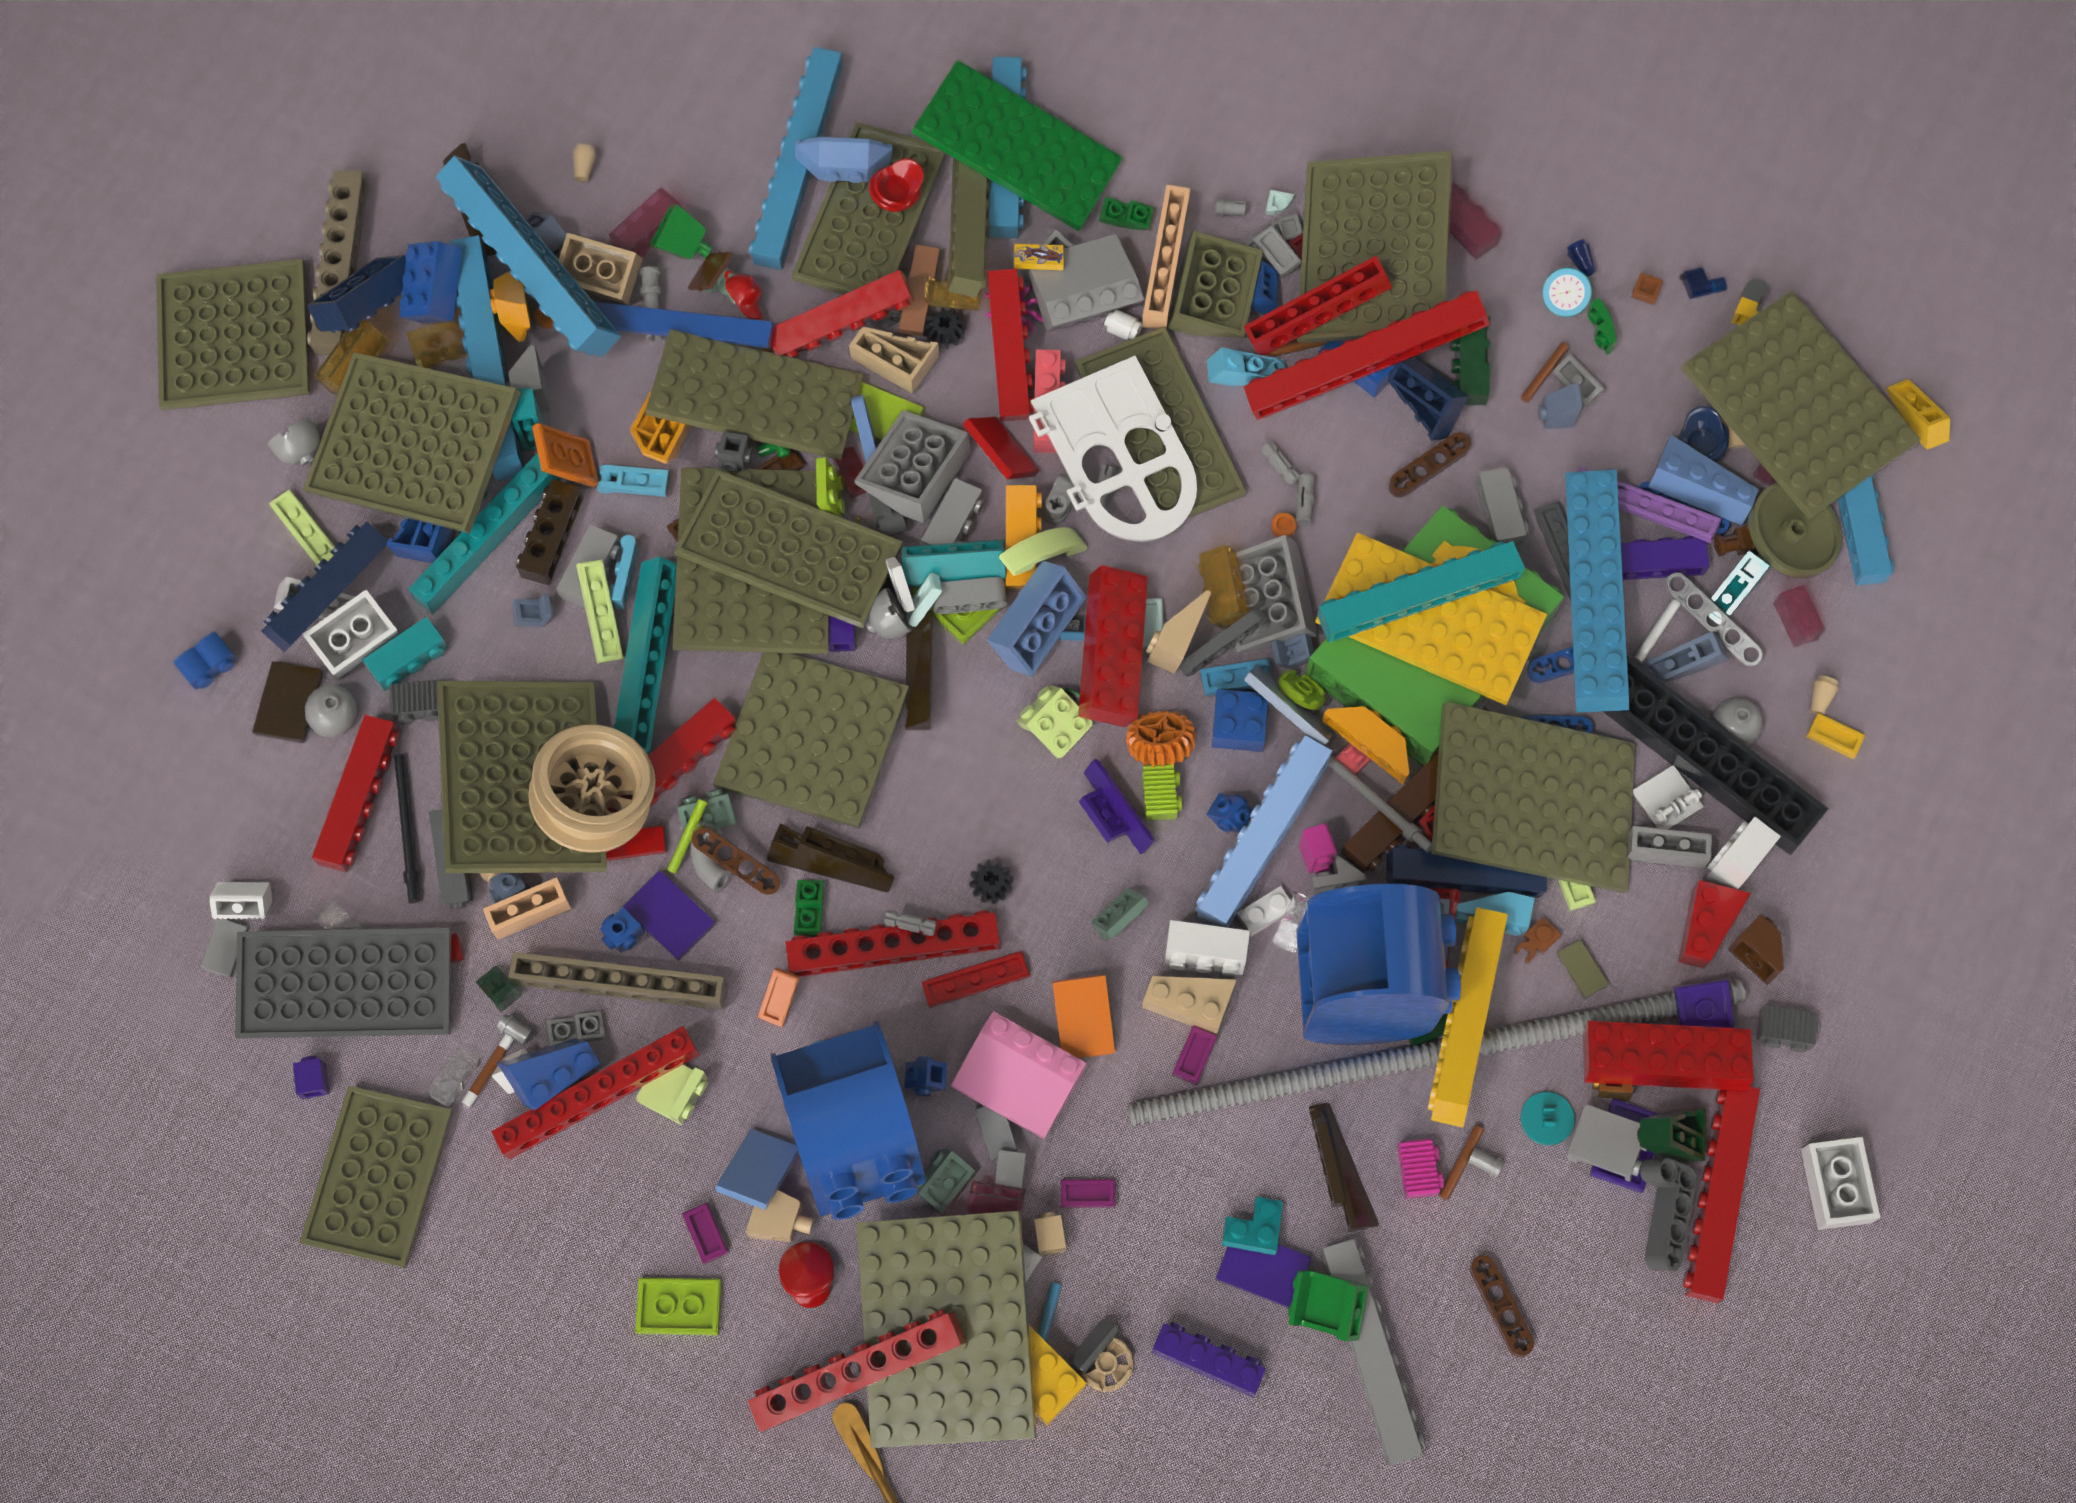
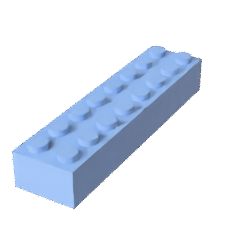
M1306 735L1301 743L1299 741L1295 742L1289 753L1290 757L1287 763L1283 762L1277 771L1275 785L1270 783L1264 792L1262 806L1257 804L1250 815L1251 820L1248 823L1249 827L1244 825L1237 836L1238 841L1235 844L1236 848L1230 847L1223 859V869L1217 868L1210 880L1209 891L1204 890L1200 895L1195 909L1198 912L1197 922L1204 925L1230 927L1237 912L1241 909L1327 769L1332 750Z

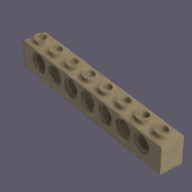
M333 170V177L329 179L328 191L330 199L325 204L327 221L323 222L322 225L324 242L319 247L321 264L316 269L318 286L314 287L313 290L314 300L356 272L368 185L362 171ZM310 313L312 330L308 331L307 342L312 347L315 355L345 356L348 332L346 330L332 333V331L320 332Z
M513 952L508 976L513 985L717 1010H723L727 987L724 977L519 952Z

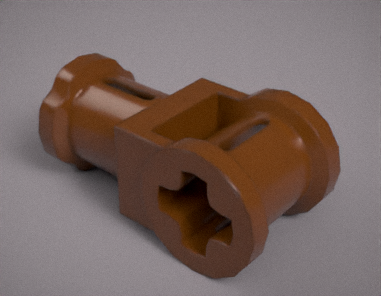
M1748 525L1736 528L1733 534L1724 536L1720 534L1714 535V549L1719 557L1737 551L1738 556L1747 554L1749 550L1759 554L1751 539Z

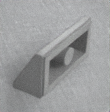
M1569 354L1552 371L1566 386L1579 383L1581 401L1586 406L1607 390L1572 354Z
M218 918L203 957L201 968L206 972L231 978L237 961V932L247 931L248 928L226 919L220 920Z
M986 1106L977 1109L976 1113L991 1161L998 1160L999 1150L1017 1152L1008 1119Z

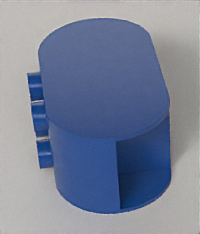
M1370 884L1329 890L1319 893L1307 901L1296 930L1303 1037L1312 1042L1335 1045H1366L1402 1041L1430 1033L1443 1014L1451 1013L1452 1001H1459L1460 974L1457 967L1446 968L1445 961L1447 960L1448 947L1455 946L1456 926L1453 914H1441L1440 896L1437 892L1415 885Z
M878 1020L873 1021L872 1026L777 1056L775 1052L770 1054L795 1142L820 1217L831 1214L835 1220L848 1219L860 1214L864 1210L863 1203L885 1197L886 1202L889 1203L901 1202L913 1197L918 1192L917 1186L926 1183L908 1110Z

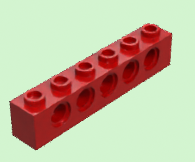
M1374 256L1243 327L1257 354L1265 356L1391 289L1392 286L1377 256Z

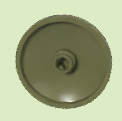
M1778 483L1770 485L1756 496L1748 517L1749 532L1757 551L1771 567L1790 577L1811 578L1833 565L1841 549L1842 537L1839 521L1831 506H1828L1809 520Z

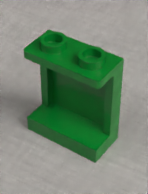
M1312 1269L1299 1270L1294 1278L1293 1301L1288 1309L1289 1325L1305 1326L1336 1335L1338 1340L1345 1342L1357 1341L1360 1338L1369 1285Z

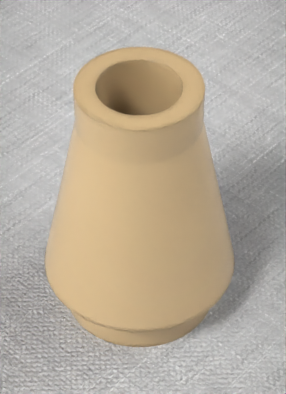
M578 144L576 149L573 150L574 179L576 181L588 182L589 175L597 156L593 146Z
M1820 675L1814 681L1810 707L1812 713L1825 715L1827 708L1839 690L1837 687L1839 682L1837 680Z

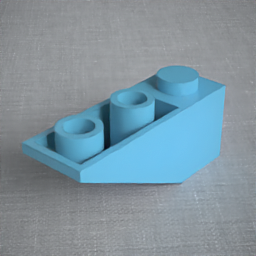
M1223 347L1207 359L1208 381L1226 386L1248 385L1255 378L1267 377L1280 368L1286 369L1284 359Z
M1505 892L1460 903L1457 907L1455 921L1468 923L1469 916L1474 917L1476 907L1508 914L1505 926L1507 934L1516 936L1525 934L1529 928L1535 898Z

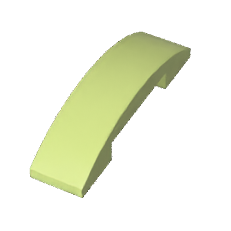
M1068 527L1054 528L1017 543L1000 554L999 559L1010 573L1015 576L1032 570L1037 562L1066 553L1069 557L1086 551L1088 546L1074 529Z

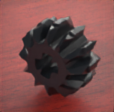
M942 306L941 312L933 309L932 316H927L925 319L927 325L924 326V332L927 334L929 343L935 341L938 343V346L944 344L945 348L948 349L950 343L957 346L958 339H963L965 336L966 323L962 321L963 316L961 313L955 314L953 307L946 311Z
M988 859L986 867L978 863V871H971L970 875L974 880L969 882L970 888H975L973 891L974 897L982 895V903L991 898L992 904H996V897L1004 901L1006 899L1004 892H1012V887L1009 884L1014 882V878L1008 875L1010 872L1009 867L1001 869L1002 862L1000 860L996 862L995 866H992L991 860ZM993 878L995 885L989 886L988 879Z

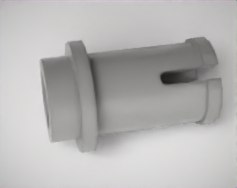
M1221 197L1220 200L1215 201V214H1219L1220 217H1223V215L1244 216L1245 200H1224Z
M505 1014L497 1025L501 1034L506 1033L520 1041L523 1045L528 1042L533 1033V1030L514 1020L513 1015L508 1016Z
M1477 1148L1474 1149L1468 1161L1469 1164H1473L1490 1173V1177L1492 1175L1498 1177L1504 1166V1162L1500 1161V1157L1496 1159Z

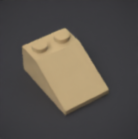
M1206 590L1166 622L1161 632L1155 631L1146 650L1150 654L1147 660L1148 663L1173 674L1176 673L1211 595L1210 591Z

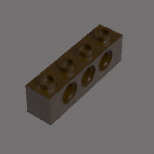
M552 479L549 487L544 489L542 495L543 503L541 508L537 509L534 514V526L532 531L527 532L524 542L526 546L523 553H519L516 560V568L521 578L550 585L584 499L580 487ZM562 507L559 512H552L554 508ZM547 529H554L551 534H543ZM538 551H545L542 556L534 557Z

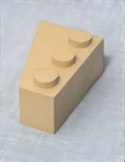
M1152 976L1143 999L1142 1008L1190 1026L1194 1025L1217 1035L1235 988L1236 980Z

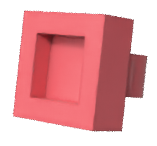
M1351 743L1335 757L1355 775L1371 761L1370 758Z

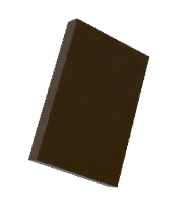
M272 661L252 733L257 736L304 743L309 727L305 718V705L310 694L320 687L323 671L317 668Z

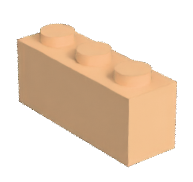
M556 877L485 907L483 911L492 933L499 940L568 911L571 907L563 887Z

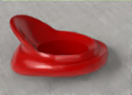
M904 158L878 170L869 182L871 198L879 207L890 212H900L910 208L921 197V185L924 179L923 169L915 160Z
M810 1241L797 1243L788 1248L782 1255L778 1268L782 1287L802 1307L815 1308L824 1304L830 1295L831 1284L834 1279V1262L830 1252L821 1244Z

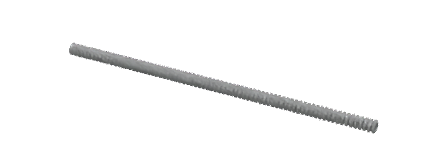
M1736 979L1734 983L1729 981L1731 1004L1734 1005L1737 1001L1744 1003L1746 999L1744 984L1739 979ZM1674 992L1670 996L1663 994L1662 998L1658 995L1654 999L1648 997L1646 1001L1644 999H1639L1638 1002L1633 1000L1630 1004L1624 1002L1622 1006L1620 1004H1615L1614 1007L1609 1005L1606 1009L1599 1007L1598 1011L1596 1009H1591L1590 1012L1584 1010L1582 1014L1575 1012L1573 1016L1572 1014H1567L1566 1017L1560 1015L1558 1019L1551 1017L1549 1021L1546 1018L1542 1022L1535 1020L1534 1024L1527 1022L1526 1025L1518 1024V1027L1511 1025L1510 1029L1503 1027L1502 1030L1494 1029V1032L1487 1030L1483 1034L1479 1054L1482 1053L1483 1056L1487 1055L1488 1052L1495 1054L1496 1050L1499 1052H1503L1504 1049L1509 1051L1512 1047L1519 1049L1520 1045L1523 1047H1527L1528 1044L1534 1046L1536 1042L1543 1044L1545 1040L1547 1042H1552V1039L1558 1041L1560 1037L1567 1039L1569 1035L1572 1038L1576 1037L1577 1034L1583 1036V1030L1587 1021L1641 1023L1643 1021L1646 1023L1649 1019L1656 1021L1657 1017L1659 1019H1664L1665 1016L1671 1018L1673 1014L1677 1016ZM1438 1040L1436 1044L1433 1041L1429 1045L1423 1043L1421 1047L1414 1045L1412 1049L1409 1046L1405 1047V1050L1398 1048L1397 1052L1389 1050L1387 1054L1385 1051L1381 1052V1055L1374 1053L1372 1057L1365 1055L1363 1059L1360 1056L1356 1060L1349 1058L1348 1062L1341 1060L1338 1064L1336 1061L1332 1062V1065L1325 1063L1323 1067L1316 1065V1068H1312L1310 1066L1308 1070L1300 1068L1299 1072L1292 1070L1289 1074L1285 1071L1283 1075L1276 1073L1274 1077L1267 1075V1078H1263L1261 1076L1259 1080L1251 1078L1250 1082L1243 1080L1239 1084L1236 1081L1234 1085L1227 1083L1225 1087L1218 1085V1088H1214L1212 1086L1210 1090L1202 1088L1201 1092L1194 1090L1190 1094L1187 1091L1185 1095L1178 1093L1176 1097L1169 1095V1098H1165L1163 1096L1161 1100L1153 1098L1152 1102L1145 1100L1141 1104L1138 1101L1136 1105L1128 1103L1129 1121L1133 1127H1136L1139 1123L1143 1126L1145 1122L1152 1124L1154 1120L1161 1122L1163 1118L1167 1121L1169 1117L1177 1119L1178 1115L1186 1117L1188 1113L1190 1116L1194 1115V1112L1201 1114L1202 1110L1210 1112L1214 1108L1216 1111L1219 1107L1226 1109L1227 1105L1235 1107L1237 1103L1239 1105H1243V1102L1250 1104L1251 1100L1259 1102L1261 1098L1264 1101L1268 1097L1275 1099L1276 1095L1284 1097L1286 1093L1288 1095H1292V1092L1299 1094L1301 1090L1308 1092L1310 1088L1313 1091L1317 1087L1324 1089L1325 1085L1333 1087L1334 1083L1337 1085H1341V1082L1348 1084L1349 1080L1357 1082L1359 1078L1363 1081L1366 1077L1374 1078V1075L1381 1077L1383 1073L1387 1076L1390 1075V1072L1397 1074L1398 1070L1406 1072L1408 1068L1412 1071L1415 1067L1421 1069L1423 1065L1430 1067L1432 1063L1436 1066L1442 1040Z

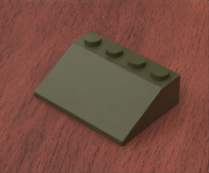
M1193 230L1186 245L1167 329L1197 336L1244 338L1245 329L1243 326L1248 322L1263 250Z

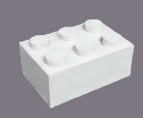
M365 590L302 635L333 677L338 680L362 663V659L398 636L399 633L369 592Z
M1756 817L1749 824L1744 821L1707 867L1711 872L1706 878L1713 884L1738 890L1781 836Z
M1170 920L1164 964L1176 970H1184L1185 967L1196 968V971L1200 973H1211L1212 970L1222 972V975L1228 977H1237L1238 974L1243 975L1250 931Z
M1863 1137L1811 1143L1801 1149L1818 1230L1869 1224L1880 1218Z

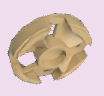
M1115 1337L1106 1347V1352H1102L1093 1363L1096 1369L1089 1373L1081 1374V1377L1088 1386L1096 1391L1111 1392L1118 1390L1127 1383L1132 1375L1133 1357L1130 1349L1123 1341ZM1126 1354L1128 1365L1117 1364L1116 1358ZM1112 1374L1116 1384L1105 1386L1106 1376Z

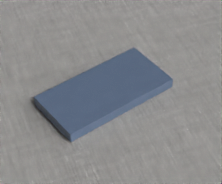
M1257 664L1244 678V681L1311 739L1323 746L1329 741L1334 732L1310 710L1290 700L1280 690L1278 682Z

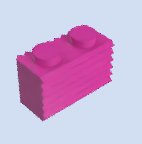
M1327 823L1305 829L1299 848L1301 849L1300 853L1303 854L1304 863H1306L1305 867L1308 868L1307 872H1315V874L1328 872L1330 867L1333 866L1337 850Z
M1432 1138L1399 1142L1397 1149L1405 1199L1437 1196L1440 1193V1188H1443V1176L1441 1172H1437L1436 1161H1439L1438 1146L1433 1145Z

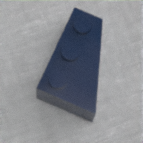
M1415 357L1395 364L1388 378V382L1404 404H1408L1415 413L1414 417L1417 422H1421L1426 428L1430 440L1448 438L1469 396Z

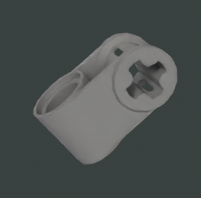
M1060 474L1057 477L1045 502V518L1052 524L1062 523L1073 506L1066 491L1073 488L1074 485L1071 479L1064 474ZM1075 493L1074 496L1078 500L1079 495Z

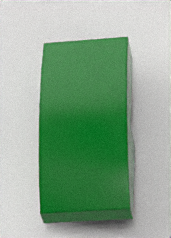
M1105 197L1098 221L1121 228L1148 230L1154 207L1133 200L1127 204Z
M1597 298L1591 302L1587 314L1592 325L1597 326L1593 336L1596 345L1609 355L1612 353L1616 343L1615 329L1607 308L1601 299Z
M797 880L794 936L817 937L821 933L824 881Z

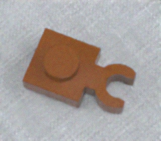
M1542 917L1524 934L1523 937L1528 942L1518 944L1514 953L1517 954L1520 950H1526L1529 956L1525 959L1524 963L1528 964L1534 958L1536 950L1543 955L1562 935Z

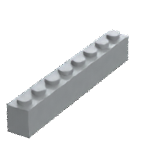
M1354 1239L1322 1248L1320 1253L1327 1274L1369 1285L1360 1338L1357 1341H1349V1345L1387 1466L1391 1467L1418 1459L1423 1456L1422 1451L1425 1450L1424 1441L1421 1434H1416L1413 1423H1416V1416L1412 1406L1407 1407L1404 1397L1408 1395L1404 1380L1398 1378L1396 1369L1399 1368L1395 1352L1390 1353L1387 1344L1390 1341V1335L1387 1326L1381 1325L1378 1316L1382 1314L1378 1299H1373L1370 1288H1373V1282L1370 1273L1364 1272L1362 1261H1365L1363 1250L1360 1245L1356 1246Z

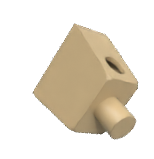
M777 1190L766 1210L754 1206L746 1234L748 1237L755 1239L792 1242L795 1230L806 1234L811 1233L814 1218L800 1215L803 1207L801 1201Z

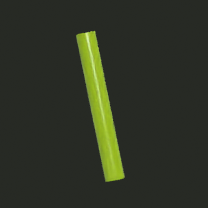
M698 799L669 863L668 871L677 873L691 842V834L706 809L707 801Z

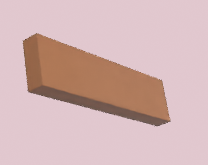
M916 244L908 281L915 300L910 302L908 308L902 310L898 333L923 337L940 248Z

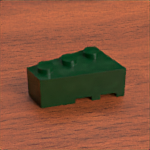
M1487 316L1489 322H1491V316ZM1488 326L1450 341V351H1454L1455 359L1451 360V373L1455 374V381L1452 384L1469 396L1465 405H1486L1490 395V363H1488L1490 340H1487Z
M1706 1108L1677 1109L1640 1119V1128L1637 1131L1640 1147L1677 1162L1705 1161Z

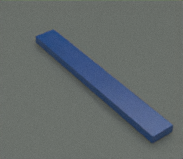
M594 302L617 331L668 336L670 329L731 344L770 348L774 324L770 321Z

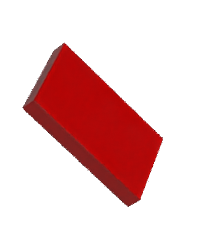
M995 416L968 418L964 422V428L1007 480L1035 477L1039 472V469Z

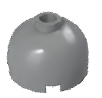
M305 419L289 426L288 431L283 435L278 433L269 441L268 445L280 461L286 464H297L300 462L303 466L314 460L313 454L318 450L320 435L312 420Z
M885 588L878 593L865 624L872 634L877 632L880 637L893 640L911 632L912 626L908 624L906 614L903 615L896 596L889 588Z
M334 684L323 685L315 689L307 699L305 705L306 721L318 735L325 737L341 736L355 724L357 718L356 702L351 693L345 688Z
M1739 697L1729 698L1720 703L1711 714V719L1747 747L1753 745L1761 734L1763 725L1761 712L1755 704L1747 699Z

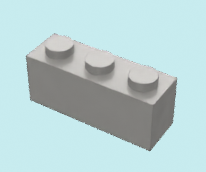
M1508 467L1479 472L1475 483L1490 539L1497 543L1513 541L1515 546L1523 545L1526 536L1529 534L1527 521H1523L1521 516L1523 510L1522 502L1515 494L1516 480L1514 475H1510Z
M955 478L921 540L922 545L961 543L963 535H968L973 526L972 518L975 513L979 514L983 508L982 489Z
M590 524L556 588L561 599L585 608L576 564L603 559L606 578H608L610 566L613 560L618 559L622 550L617 535Z
M1633 826L1628 832L1627 858H1630L1632 861L1704 868L1711 860L1712 834Z

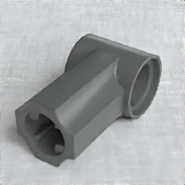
M868 493L880 533L893 536L907 531L901 514Z

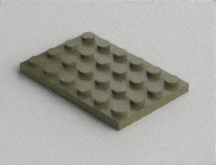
M348 1085L299 1243L406 1269L453 1110Z

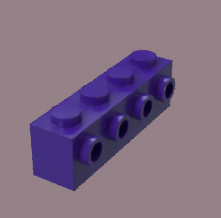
M1170 1322L1169 1325L1163 1323L1152 1349L1153 1354L1252 1398L1256 1395L1266 1368L1261 1366L1262 1362L1251 1356H1246V1359L1235 1355V1349L1221 1344L1220 1348L1210 1344L1211 1339L1198 1333H1195V1336L1189 1335L1184 1332L1185 1328L1174 1322Z

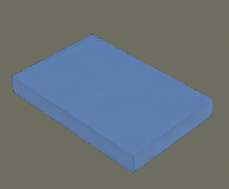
M750 1129L718 1181L716 1192L766 1210L799 1154L797 1145Z

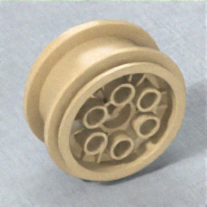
M590 724L565 729L550 738L537 754L528 793L531 813L540 829L553 841L566 848L580 852H604L615 849L630 841L641 830L647 819L655 791L654 769L644 749L633 738L617 729ZM576 763L577 772L569 764ZM605 766L612 768L608 774L604 770ZM567 781L570 783L565 786L561 782ZM622 795H633L632 800L620 797ZM608 808H614V809H616L618 812L612 813V812H609L607 809H608Z

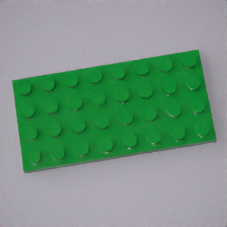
M958 59L911 132L1078 232L1123 158Z

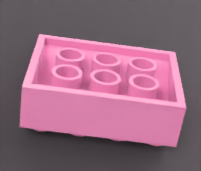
M993 1011L975 1040L951 1087L1045 1139L1082 1078L1087 1063Z

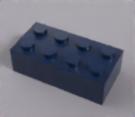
M406 255L375 258L306 305L320 332L332 331V333H336L341 330L350 332L360 326L359 322L363 319L366 320L377 314L376 310L380 307L391 305L395 301L394 298L396 296L402 295Z

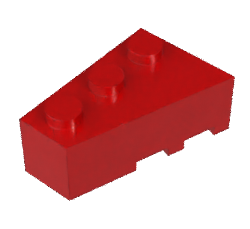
M1699 880L1692 889L1678 962L1704 969L1712 960L1751 893Z

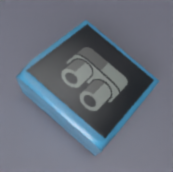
M1074 615L1065 630L1060 633L1059 640L1084 641L1085 616Z

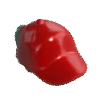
M725 268L714 287L706 289L708 293H714L719 290L722 295L728 296L733 304H737L740 311L746 317L754 320H762L764 318L759 308L762 288L753 276L743 273L735 274L730 269Z

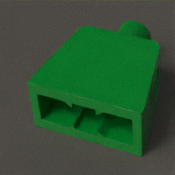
M677 204L668 207L649 244L652 248L683 259H692L695 253L706 258L712 249L711 244L702 240L706 228Z

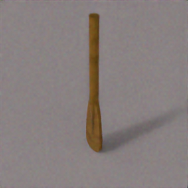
M852 1403L838 1405L833 1411L832 1419L845 1444L862 1469L876 1483L886 1503H899L885 1478L877 1448H871L870 1432L858 1408Z

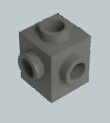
M723 431L720 443L717 442L715 448V457L718 458L719 468L730 472L744 471L746 463H750L752 458V448H749L748 435Z

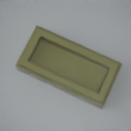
M1581 940L1557 953V956L1584 999L1609 985Z

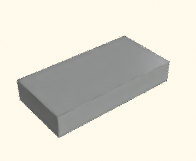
M1273 225L1253 239L1254 244L1258 249L1263 250L1262 254L1281 278L1301 264V260Z

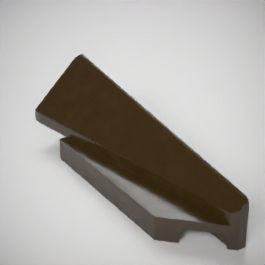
M779 824L767 855V861L886 893L889 892L894 879V875L888 874L883 866L884 860L879 853L806 826L802 835L783 824Z

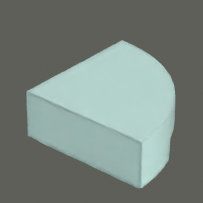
M1270 189L1265 214L1275 215L1285 211L1291 205L1294 194Z

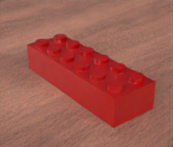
M1101 565L1089 575L1078 717L1126 727L1138 719L1148 576Z
M1587 1021L1583 1030L1584 1083L1747 1091L1754 1080L1751 1029Z

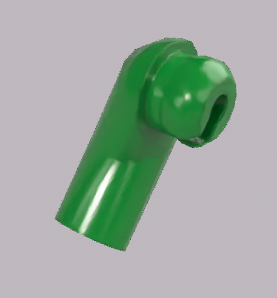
M768 443L756 446L760 457L777 452L780 458L790 455V449Z

